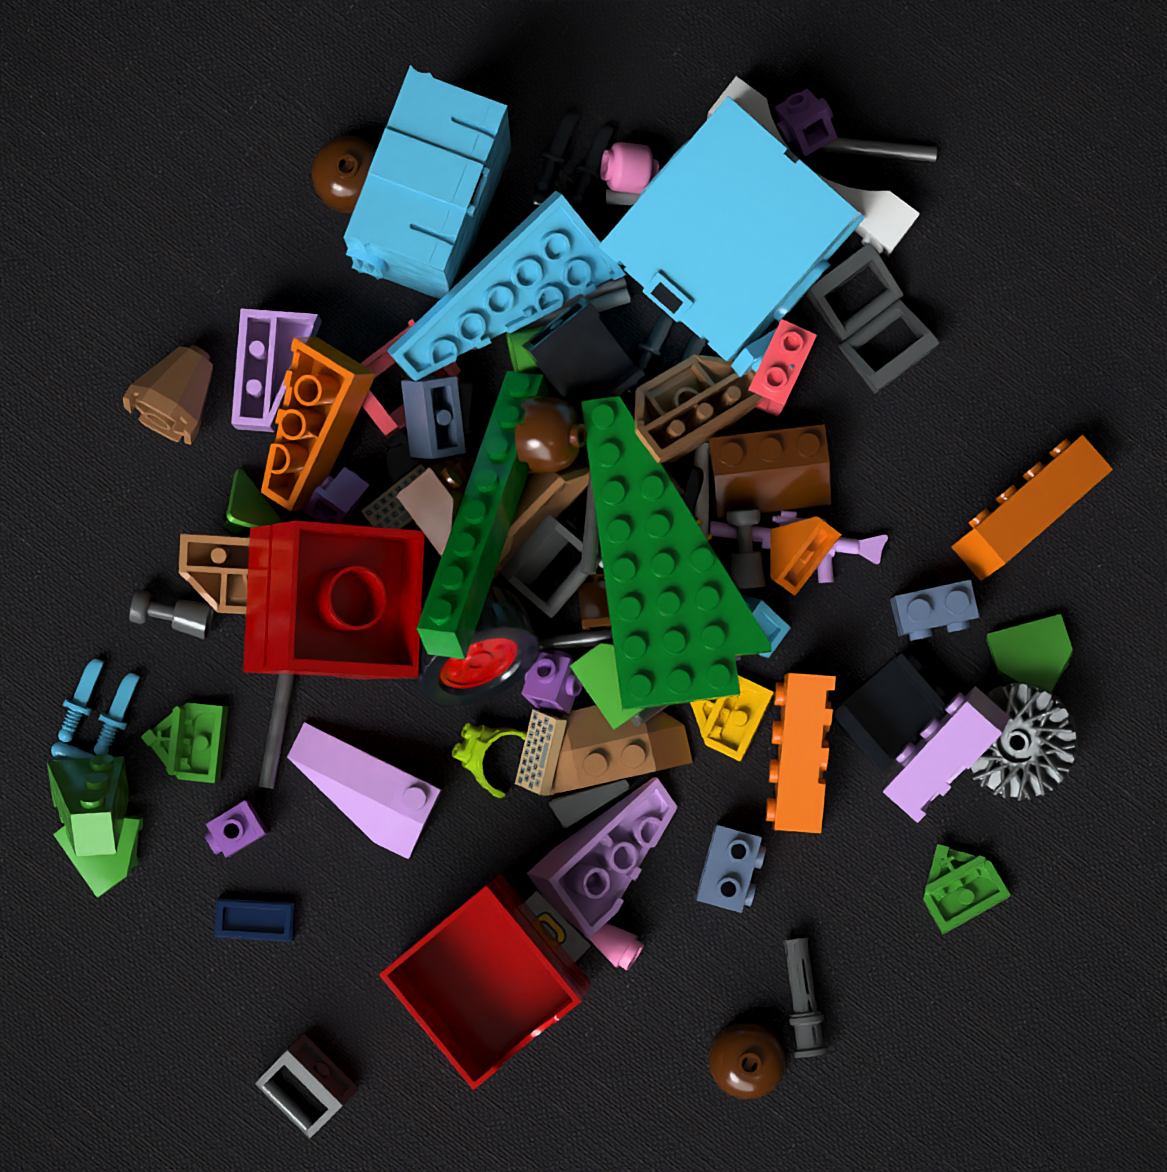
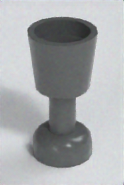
M760 509L727 510L726 519L728 524L737 528L738 552L730 554L729 576L737 589L767 586L761 552L753 551L752 525L760 522Z
M136 589L131 603L129 620L138 624L145 623L149 616L172 621L173 629L206 640L212 625L214 608L208 602L178 600L175 606L153 602L152 594L149 591Z

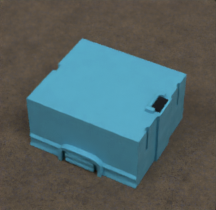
M410 65L343 237L348 247L346 255L352 257L353 269H356L358 273L372 275L377 280L384 278L440 300L462 280L479 236V231L511 152L507 105L437 80L432 77L431 73H420Z
M728 96L696 134L678 149L640 194L638 201L598 247L617 264L624 265V270L644 287L642 292L676 322H683L700 338L707 339V344L726 361H735L743 349L758 340L775 319L779 323L781 319H784V316L808 292L809 288L822 276V273L831 266L828 259L866 217L803 161L798 159L794 162L792 158L795 154Z

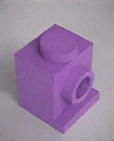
M344 467L335 479L329 475L321 486L315 489L303 512L319 523L343 524L359 505L369 484L362 480L355 472Z
M244 800L208 822L206 825L210 832L204 836L216 855L223 852L226 858L269 832L250 800ZM230 823L236 824L239 828V834L236 838H230L226 834V827Z

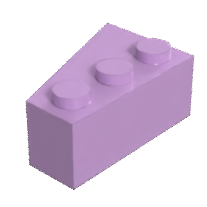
M254 309L240 310L231 424L236 429L265 432L276 431L278 426L275 423L278 408L283 406L287 387L283 385L286 370L291 368L294 354L293 351H290L293 337H315L322 323L318 314Z
M976 686L966 696L959 692L945 707L948 713L940 721L934 717L920 732L923 738L916 745L912 742L907 743L895 757L899 763L885 786L883 793L917 823L926 815L930 802L939 794L944 796L951 788L950 783L965 768L969 769L1003 733L1010 719L1003 710Z

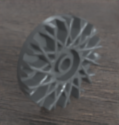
M1008 683L989 690L985 695L1003 710L1010 719L1003 733L970 767L974 772L972 778L974 780L980 779L981 787L988 786L994 790L993 795L1001 793L1005 799L1011 796L1017 797V801H1021L1026 797L1030 800L1037 795H1045L1068 775L1077 756L1078 733L1070 711L1054 694L1033 684ZM1014 735L1023 737L1025 745H1019L1015 741Z

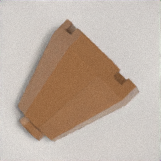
M191 345L189 348L179 346L130 385L123 396L124 408L130 413L135 408L141 412L138 420L166 438L179 442L181 437L184 436V442L191 445L199 433L213 374V364L209 362V354L194 345Z

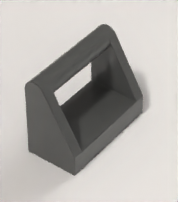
M867 243L812 285L805 295L843 342L900 299L903 293L879 254L870 243ZM869 266L887 290L841 324L826 298Z
M898 299L838 346L873 393L876 394L934 350L940 342L918 317ZM901 317L918 340L875 372L856 351Z
M551 514L543 520L499 573L545 614L553 618L589 574L580 572V562L547 601L530 587L568 542L582 552L583 541ZM599 555L597 556V566L602 561Z
M305 1034L255 1083L309 1139L359 1089ZM283 1065L328 1108L315 1122L271 1079Z

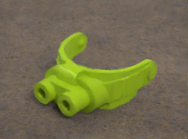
M467 723L461 733L464 740L462 744L457 743L454 746L452 757L462 761V766L473 773L476 781L483 788L487 789L493 796L503 799L506 794L501 789L493 788L483 774L482 762L485 751L492 742L501 736L518 735L525 740L527 732L520 729L516 730L512 727L490 728L485 725L476 727Z

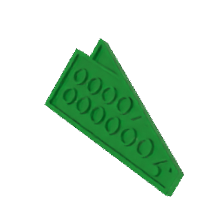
M621 397L581 401L583 422L587 431L586 445L622 711L740 696L735 657L771 652L769 640L661 463H657L636 435L635 420Z

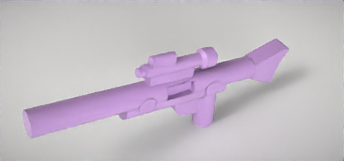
M781 510V516H773L772 522L780 524V527L805 519L796 518L797 512ZM710 522L709 534L713 533L714 537L737 539L736 526H730L725 522ZM752 526L753 541L762 542L761 548L770 549V529L773 528ZM881 535L863 540L840 537L817 567L819 583L834 582L832 557H834L835 552L859 554L872 563L879 564L882 549L888 540V536Z

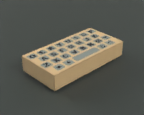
M422 464L361 511L373 527L403 529L414 520L395 495L426 471Z
M532 710L515 784L539 795H550L567 720L543 710Z

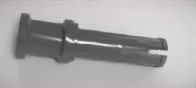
M808 937L783 940L794 1014H791L789 1019L790 1025L794 1026L797 1044L794 1058L829 1054L828 1047L824 1046L821 1022L824 1021V1014L820 1010L817 1011Z

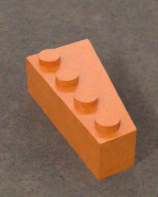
M316 336L293 337L290 350L294 352L290 370H286L283 384L287 386L282 408H278L275 421L278 424L276 440L270 446L261 488L262 494L291 512L304 510L315 489L321 486L329 476L376 376L375 372Z
M1084 435L1080 436L1073 443L1067 438L1049 452L1054 459L1045 466L1039 461L1023 475V478L1027 481L1019 489L1011 485L995 499L1000 504L991 513L985 508L968 522L972 529L954 543L951 548L980 581L1011 560L1113 470Z
M787 673L783 676V683L776 682L774 705L781 706L780 721H773L771 743L778 744L777 760L770 759L769 782L775 783L774 798H767L766 821H772V829L821 833L826 780L822 778L823 771L827 769L829 743L828 740H825L826 732H829L833 713L828 696L829 690H835L836 676Z

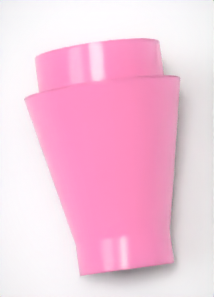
M608 923L603 925L591 938L584 935L616 968L621 966L625 970L632 966L644 947V944L637 940V935Z

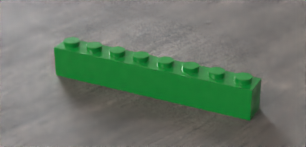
M513 371L506 372L417 626L427 654L466 659L529 473L527 472L529 465L527 462L519 461L515 445L516 424H523L526 410L520 407L529 396H550L544 375Z

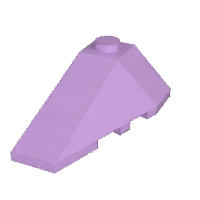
M304 722L287 757L374 843L409 859L441 795L442 789Z
M653 777L553 848L527 875L554 909L583 935L591 938L620 909L624 902L621 897L631 880L636 881L642 870L639 868L650 847L656 846L678 807L659 779Z

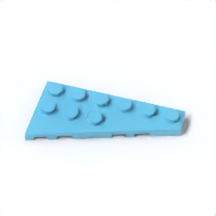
M555 191L401 336L387 352L410 378L417 381L455 362L457 356L475 347L480 349L490 344V339L506 331L512 333L561 308L562 304L579 294L585 296L595 291V286L611 278L616 280L626 274L614 260L598 247L601 242L564 196Z

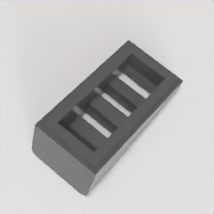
M626 779L616 780L552 799L548 803L562 826L567 828L628 790L629 784Z

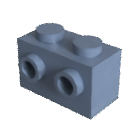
M433 375L423 377L417 381L413 379L402 380L401 385L410 457L436 459L466 453L457 376Z
M971 580L902 594L890 599L898 636L909 634L910 641L933 636L932 629L947 626L948 633L971 628L970 621L979 618Z
M715 825L695 900L742 913L744 905L750 907L756 890V884L750 883L754 868L761 869L766 852V846L760 845L762 837Z

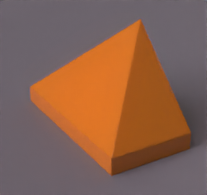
M818 516L770 529V578L796 596L842 534Z

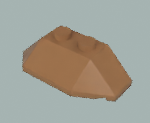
M694 354L636 389V435L657 463L675 462L708 442L709 438L716 437L729 429L766 399L748 390L756 372L751 370L742 377H739L731 367L734 362L733 360L726 361L720 357Z
M571 464L562 471L551 473H528L493 576L496 582L502 577L499 573L500 570L549 514L558 519L588 489L589 464Z
M181 533L179 574L193 586L217 613L246 614L250 535Z
M597 705L572 710L569 715L562 714L560 718L567 720L550 795L693 763L684 724L667 713L660 711L638 728L629 720L620 728L613 730Z

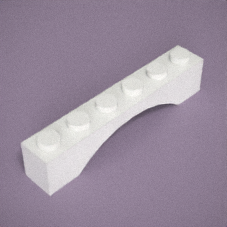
M736 76L709 110L707 120L729 96L789 149L774 124L767 99ZM794 156L792 160L796 162L798 158ZM819 175L866 217L854 231L863 237L861 242L864 246L870 243L879 255L883 252L889 257L920 215L919 212L891 191H867L848 188Z

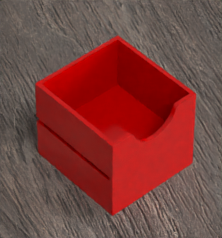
M295 520L250 528L243 672L318 675L353 679L418 678L420 635L417 626L421 617L425 537L423 531Z
M501 872L379 974L473 1090L498 1071L532 1039L582 1002L592 984Z

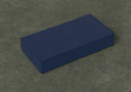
M217 898L214 938L292 942L295 902Z

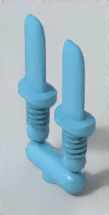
M99 659L90 661L83 672L72 701L65 698L63 706L70 708V710L67 711L69 713H66L67 717L64 718L66 720L63 721L64 724H62V729L58 734L62 742L59 741L53 744L51 748L52 755L60 760L92 758L96 755L108 754L109 746L112 745V739L116 735L115 732L118 731L117 728L125 730L128 723L122 720L140 676L133 673L126 675L117 690L108 715L100 714L98 720L106 724H103L104 728L101 729L103 731L100 732V738L97 739L98 743L94 746L96 754L94 755L67 744V742L73 739L74 731L76 732L75 728L78 727V721L82 717L81 713L90 716L92 711L91 708L87 707V704L103 668L104 661Z

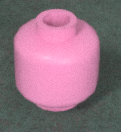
M616 142L610 150H605L600 166L601 179L606 180L608 187L612 191L641 194L659 173V162L653 159L652 151L647 145Z

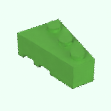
M100 754L85 759L47 761L52 801L54 806L58 808L59 818L66 827V834L75 855L116 854L129 801L124 756L113 757L109 754Z

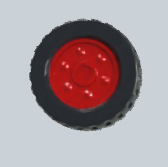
M440 560L429 564L423 573V577L428 583L429 591ZM498 587L489 588L466 659L427 654L420 637L418 678L414 679L421 693L429 700L438 704L449 706L467 705L491 698L518 682L531 669L539 652L538 636L522 602L515 594L506 589Z

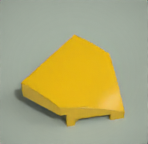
M738 676L740 696L690 702L706 746L742 762L775 693Z

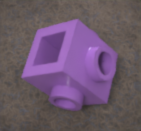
M808 89L791 95L786 101L774 107L780 120L775 125L781 138L786 144L792 142L804 157L838 138L831 122L833 113L824 98L817 99Z
M552 650L551 654L538 652L536 661L525 674V685L521 694L536 708L569 715L575 697L580 694L583 688L582 683L570 668V665L574 663V657L559 650Z

